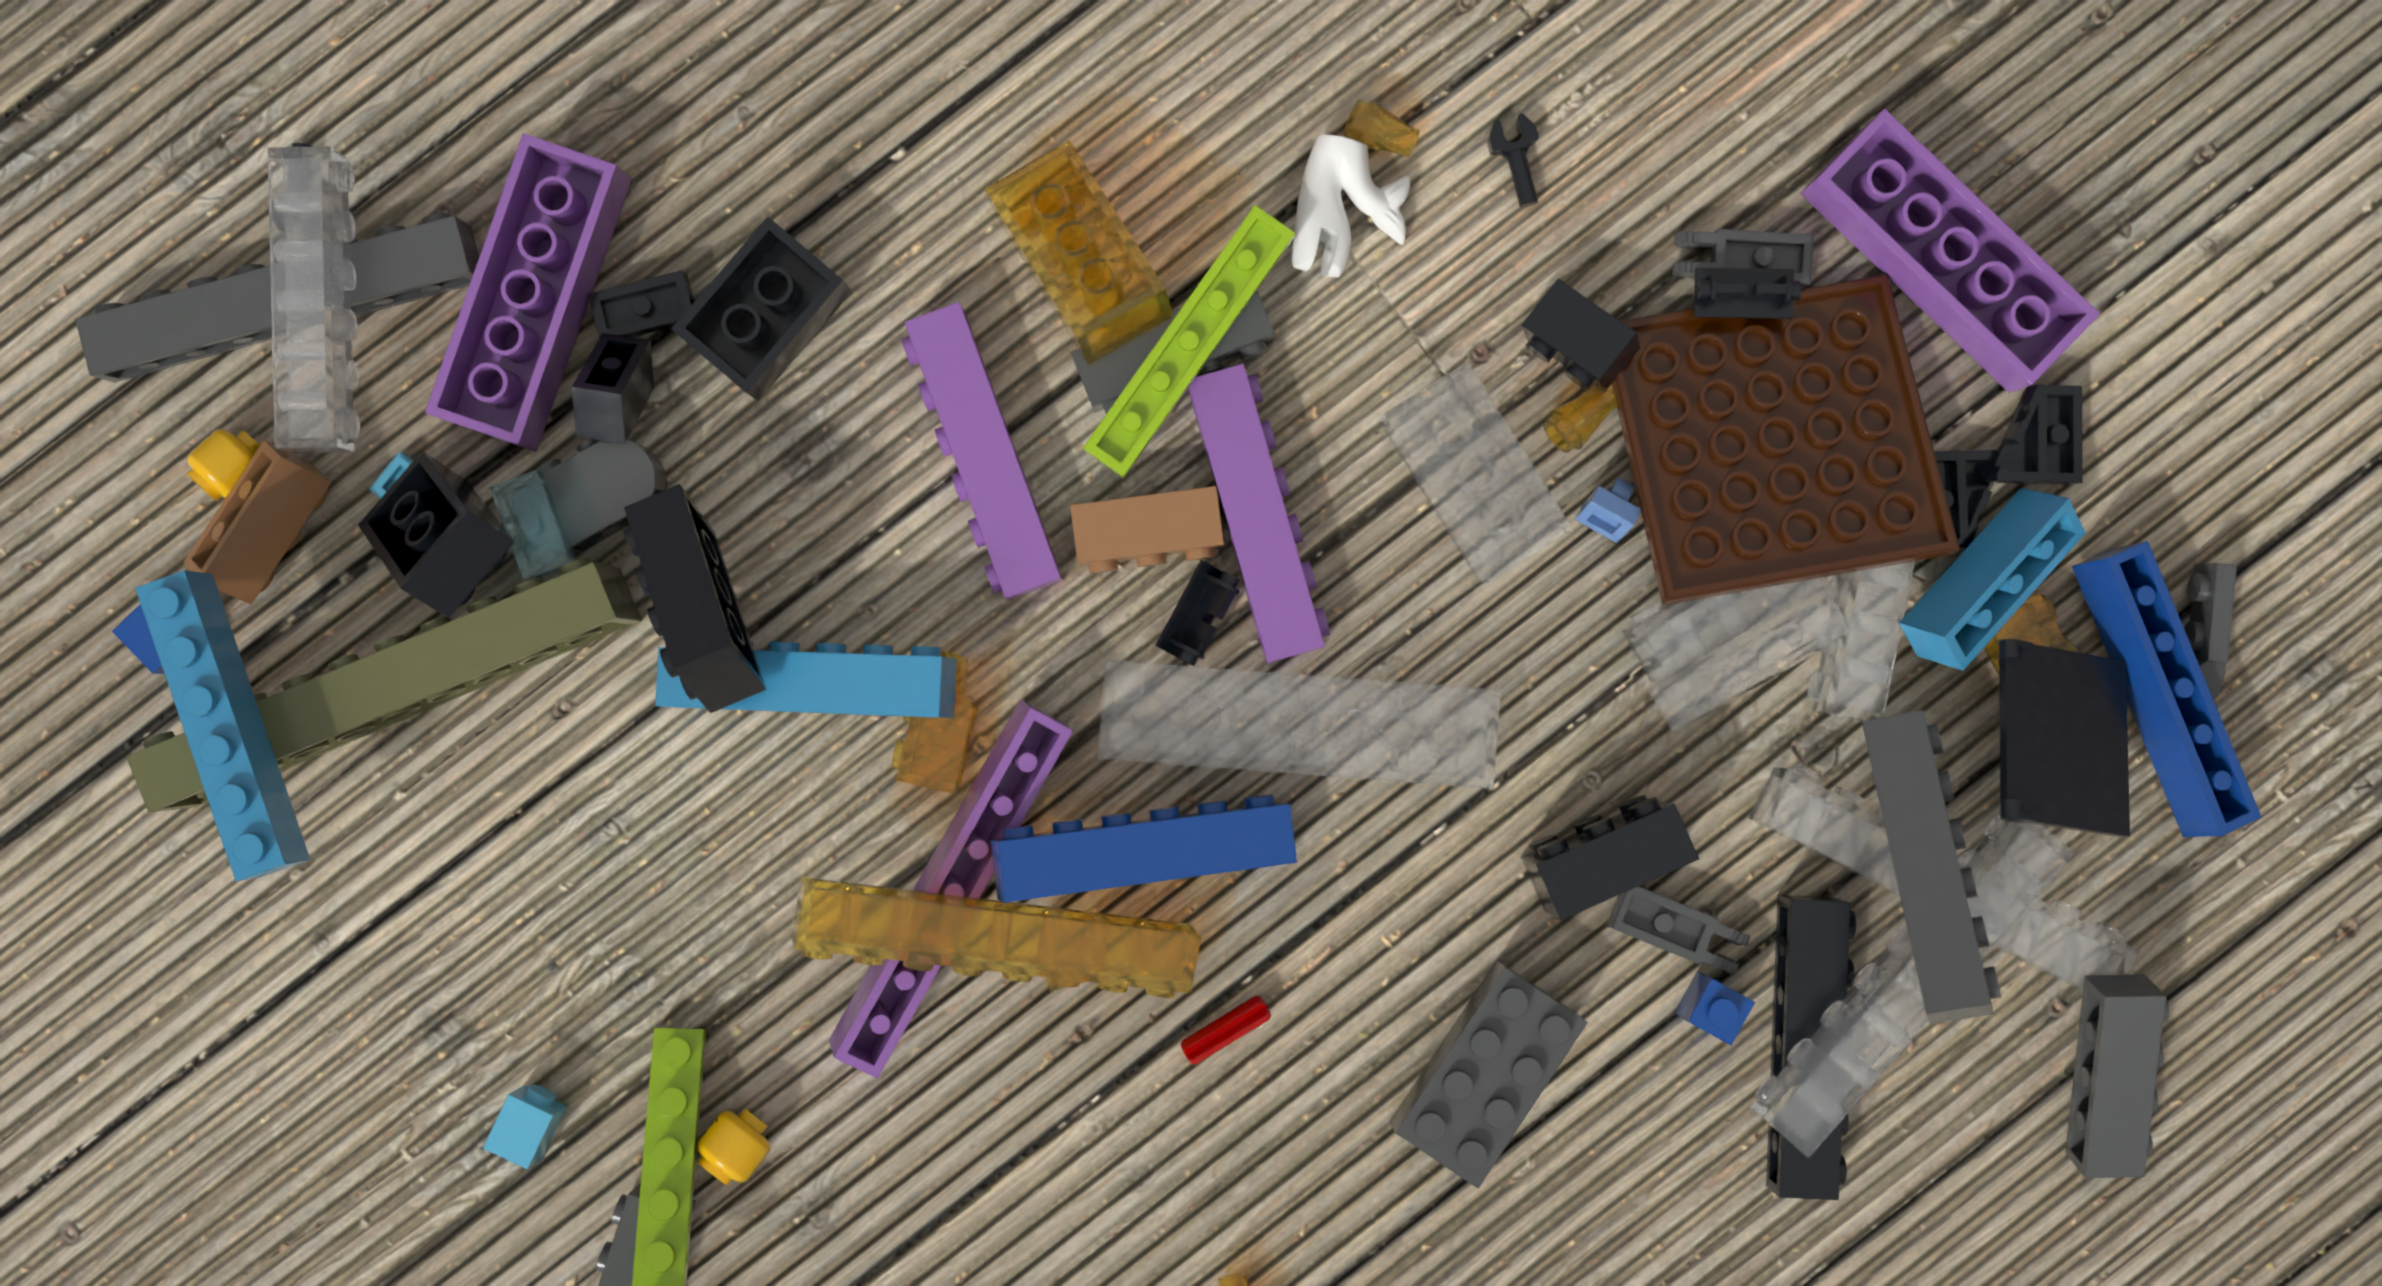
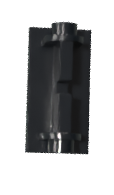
M1695 268L1694 318L1792 319L1793 301H1798L1800 298L1801 284L1800 281H1794V269Z
M1201 559L1155 646L1192 666H1195L1198 658L1203 660L1205 657L1204 653L1217 631V628L1212 626L1211 623L1215 617L1221 620L1224 618L1235 595H1238L1240 590L1236 589L1240 579L1225 571H1220Z

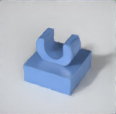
M1619 477L1615 480L1612 488L1609 487L1606 490L1598 486L1582 504L1575 520L1618 543L1635 525L1642 510L1628 502L1635 486Z

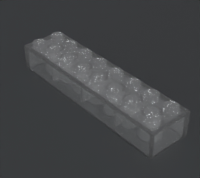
M1105 660L1098 758L1494 789L1501 690Z

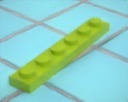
M1254 205L1083 447L1085 452L1122 478H1125L1295 238V232Z
M654 1028L632 1286H686L706 1031L704 1029Z

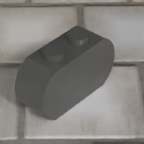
M588 439L577 446L578 454L563 462L561 459H554L539 466L534 471L536 477L521 486L516 498L515 515L522 534L529 542L542 550L576 556L628 527L629 522L624 507L667 489L665 469L659 458L651 450L629 439L626 444L618 442L605 443L597 439Z

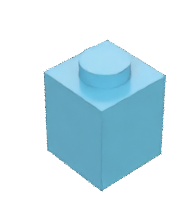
M534 1084L528 1087L523 1085L508 1094L483 1149L528 1170L543 1159L567 1105L556 1101V1094L545 1087Z

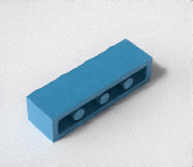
M2024 488L2018 490L1899 622L1918 657L1964 671L2086 534L2069 498Z

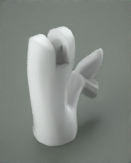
M1319 135L1308 158L1299 191L1294 230L1295 238L1293 239L1292 248L1293 268L1307 272L1313 264L1320 241L1325 243L1321 261L1322 276L1339 278L1346 268L1351 248V230L1341 197L1342 190H1344L1349 199L1361 212L1371 217L1379 229L1398 244L1403 245L1406 227L1399 208L1405 202L1410 190L1409 175H1405L1378 188L1371 178L1367 145L1341 136Z

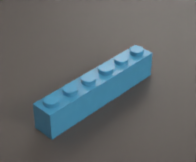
M183 570L135 587L235 881L263 877L311 860L213 574Z
M769 642V651L754 650L766 690L722 708L723 710L954 718L957 659L942 657L940 647L911 646V655H893V646L863 645V654L846 653L845 644L816 643V652H799L800 643ZM658 647L655 706L706 709L698 698L691 700L687 696L679 676L672 678L668 674L660 656V650L665 647Z

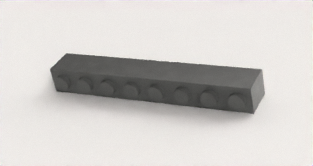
M436 213L422 219L423 224L410 228L388 226L375 232L376 237L366 240L341 239L331 242L328 245L329 250L314 254L307 251L289 253L281 257V263L267 267L261 264L245 265L235 269V275L219 280L215 277L198 278L187 283L188 288L172 293L169 290H155L142 294L140 296L141 301L128 305L107 303L93 308L94 314L75 319L90 376L116 383L467 287L470 285L479 260L472 228L455 215Z

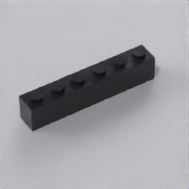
M1777 895L1766 1187L1779 1198L1839 1200V1185H1844L1846 1182L1847 1167L1845 1158L1841 1155V1136H1846L1848 1132L1849 1118L1847 1109L1843 1106V1087L1849 1085L1851 1070L1849 1060L1844 1055L1845 1038H1849L1852 1032V1014L1850 1009L1846 1008L1847 989L1852 988L1854 983V965L1852 960L1848 959L1849 939L1852 940L1856 933V916L1854 911L1850 910V902L1835 897Z

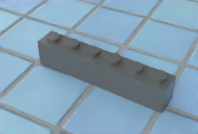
M1923 710L1863 721V731L1929 1024L1992 1015L1994 1012L1991 999L2001 998L1995 967L1983 968L1979 948L1989 947L1983 917H1971L1967 899L1978 896L1971 866L1960 868L1956 850L1964 849L1966 845L1960 819H1948L1945 802L1953 801L1955 798L1949 772H1937L1934 755L1944 753L1937 724L1926 725Z

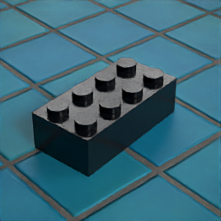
M678 484L624 507L630 526L624 529V536L630 550L636 557L639 556L642 565L636 568L635 572L644 593L647 596L651 595L654 606L648 608L647 612L654 630L660 637L663 636L666 647L660 650V656L668 674L672 678L679 676L687 696L691 700L698 698L710 713L765 691L766 687L716 534L682 486Z

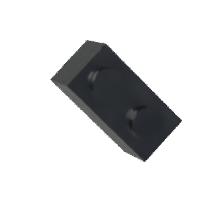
M1560 279L1556 280L1521 324L1528 340L1526 347L1533 354L1547 363L1554 358L1567 367L1564 373L1575 384L1585 390H1588L1592 385L1603 394L1641 348L1637 332Z
M606 333L601 334L571 387L576 437L597 439L605 443L618 442L626 444L654 390L651 340Z

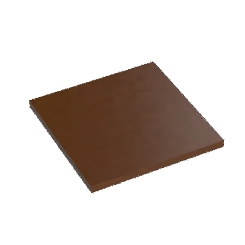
M1888 274L1801 289L1799 300L1793 301L1792 319L1694 318V308L1621 321L1637 332L1641 348L1614 380L1612 388L1640 509H1642V519L1662 606L1953 555L1960 550Z

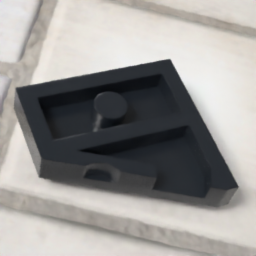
M2037 384L2026 388L1986 475V483L2058 485L2083 483L2082 386Z
M1998 450L1934 451L1960 549L1967 548L1973 541L1978 528V517L1986 509L1992 492L1987 490L1990 483H1986V475Z

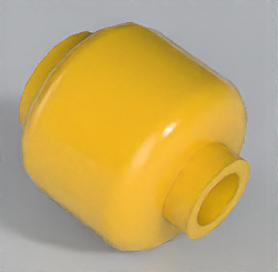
M217 429L188 454L187 461L192 469L186 474L217 502L222 497L226 498L260 445L243 430L235 436L227 430Z
M744 1109L739 1116L732 1111H722L698 1139L697 1151L701 1156L696 1162L726 1186H728L731 1180L739 1183L745 1182L771 1150L769 1141L762 1135L768 1126L747 1109Z

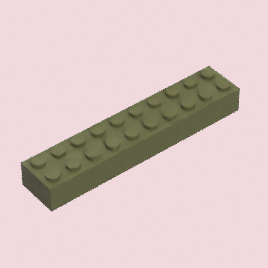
M588 558L570 562L559 568L561 576L543 582L541 577L527 580L513 587L515 593L513 596L501 601H497L496 597H488L476 601L466 607L469 614L453 621H451L450 617L447 618L446 616L433 619L420 626L422 633L407 640H405L404 635L385 639L374 645L376 653L359 659L358 654L337 659L328 664L330 672L313 678L312 674L309 673L289 679L281 684L284 691L268 698L266 693L255 694L254 696L280 772L641 622V617L621 569L602 564L601 561L589 563ZM173 731L152 736L142 741L145 749L126 756L148 813L194 808L208 802L185 732L175 736Z

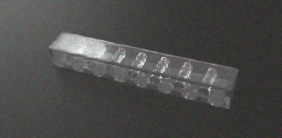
M1793 764L1791 770L1774 767L1748 819L1900 897L1881 809L1876 815L1861 807L1865 800L1861 796L1839 786L1836 787L1834 792L1820 786L1818 782L1821 776L1800 765ZM1967 854L1964 860L1958 857L1960 868L1971 866L1978 897L1967 899L1971 917H1983L1989 944L2083 992L2084 975H2126L2130 973L2140 951L2123 943L2127 936L2126 934L2101 922H2097L2094 928L2080 921L2082 911L2056 899L2050 905L2036 898L2039 889L2020 879L2010 877L2008 883L1992 875L1995 866L1970 854Z
M1999 814L1986 827L1984 835L1987 837L1975 851H1967L1958 859L1960 868L1971 866L1978 897L1967 899L1971 917H1983L1989 947L1979 948L1981 960L2075 854L2043 825L2001 820ZM1906 925L1897 929L1890 936L1886 943L1888 950L1877 963L1866 965L1856 975L1853 981L1855 988L1843 1001L1838 1000L1826 1009L1820 1019L1822 1025L1810 1039H1802L1792 1048L1787 1057L1789 1063L1779 1075L1767 1078L1755 1092L1754 1097L1756 1101L1751 1105L1750 1109L1808 1158L1928 1022Z

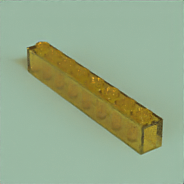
M801 877L791 935L794 948L802 950V955L813 959H831L833 953L853 955L855 962L866 965H882L883 960L888 959L903 961V966L919 971H931L934 965L951 966L955 973L965 976H982L983 970L1002 972V977L1018 982H1029L1032 976L1049 977L1053 984L1064 987H1079L1080 981L1099 983V988L1116 993L1127 992L1128 986L1146 988V993L1162 998H1173L1175 992L1191 993L1201 935L1190 924L1013 902L1004 903L997 900Z

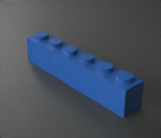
M2144 541L2110 549L2073 565L2072 569L2109 658L2126 661L2127 702L2182 836H2224L2262 818L2149 542Z
M1261 795L1244 798L1245 807L1227 809L1226 801L1197 804L1198 813L1180 815L1179 807L1149 810L1150 819L1131 821V813L1101 816L1102 825L1083 828L1082 819L1053 822V832L1034 834L1032 825L1003 829L1004 838L991 840L997 899L1006 903L1297 863L1290 804L1274 803L1273 795Z

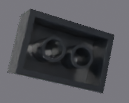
M767 217L671 329L743 391L759 401L852 293V290L838 275L771 218Z
M424 451L416 457L358 524L399 587L447 618L459 606L464 605L471 599L479 582L492 568L497 567L503 562L509 548L515 542L468 481Z
M1641 795L1620 804L1618 807L1621 813L1603 819L1601 815H1595L1574 825L1576 833L1558 839L1557 835L1553 834L1530 844L1529 847L1532 852L1522 856L1521 859L1544 911L1559 920H1563L1699 860L1676 805L1657 800L1656 797L1647 799L1646 795Z

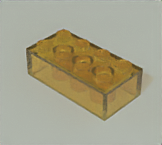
M1070 140L984 188L996 218L1087 365L1173 317L1165 287Z

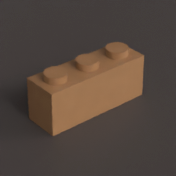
M263 440L183 564L189 571L213 574L218 591L252 605L259 592L267 589L272 582L274 570L284 554L293 549L301 535V528L311 513L319 509L324 503L328 487L332 482L315 465Z
M1216 486L1070 505L1077 564L1079 566L1089 565L1090 574L1119 570V561L1137 559L1138 567L1167 564L1166 555L1185 553L1186 561L1210 559L1215 557L1214 549L1224 547Z

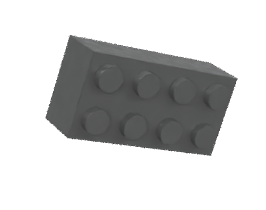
M1496 960L1390 1120L1394 1132L1476 1188H1479L1588 1022L1575 1011Z

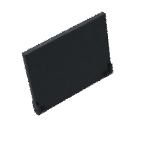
M2017 639L2000 640V819L2009 822H2025L2116 837H2129L2126 661L2035 645L2033 642Z

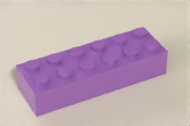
M1886 109L1868 122L1800 192L1814 208L1884 274H1888V278L2009 393L2033 385L2100 315L2087 300Z
M524 133L522 134L426 407V414L537 452L590 300L588 294L593 292L632 181L617 165Z

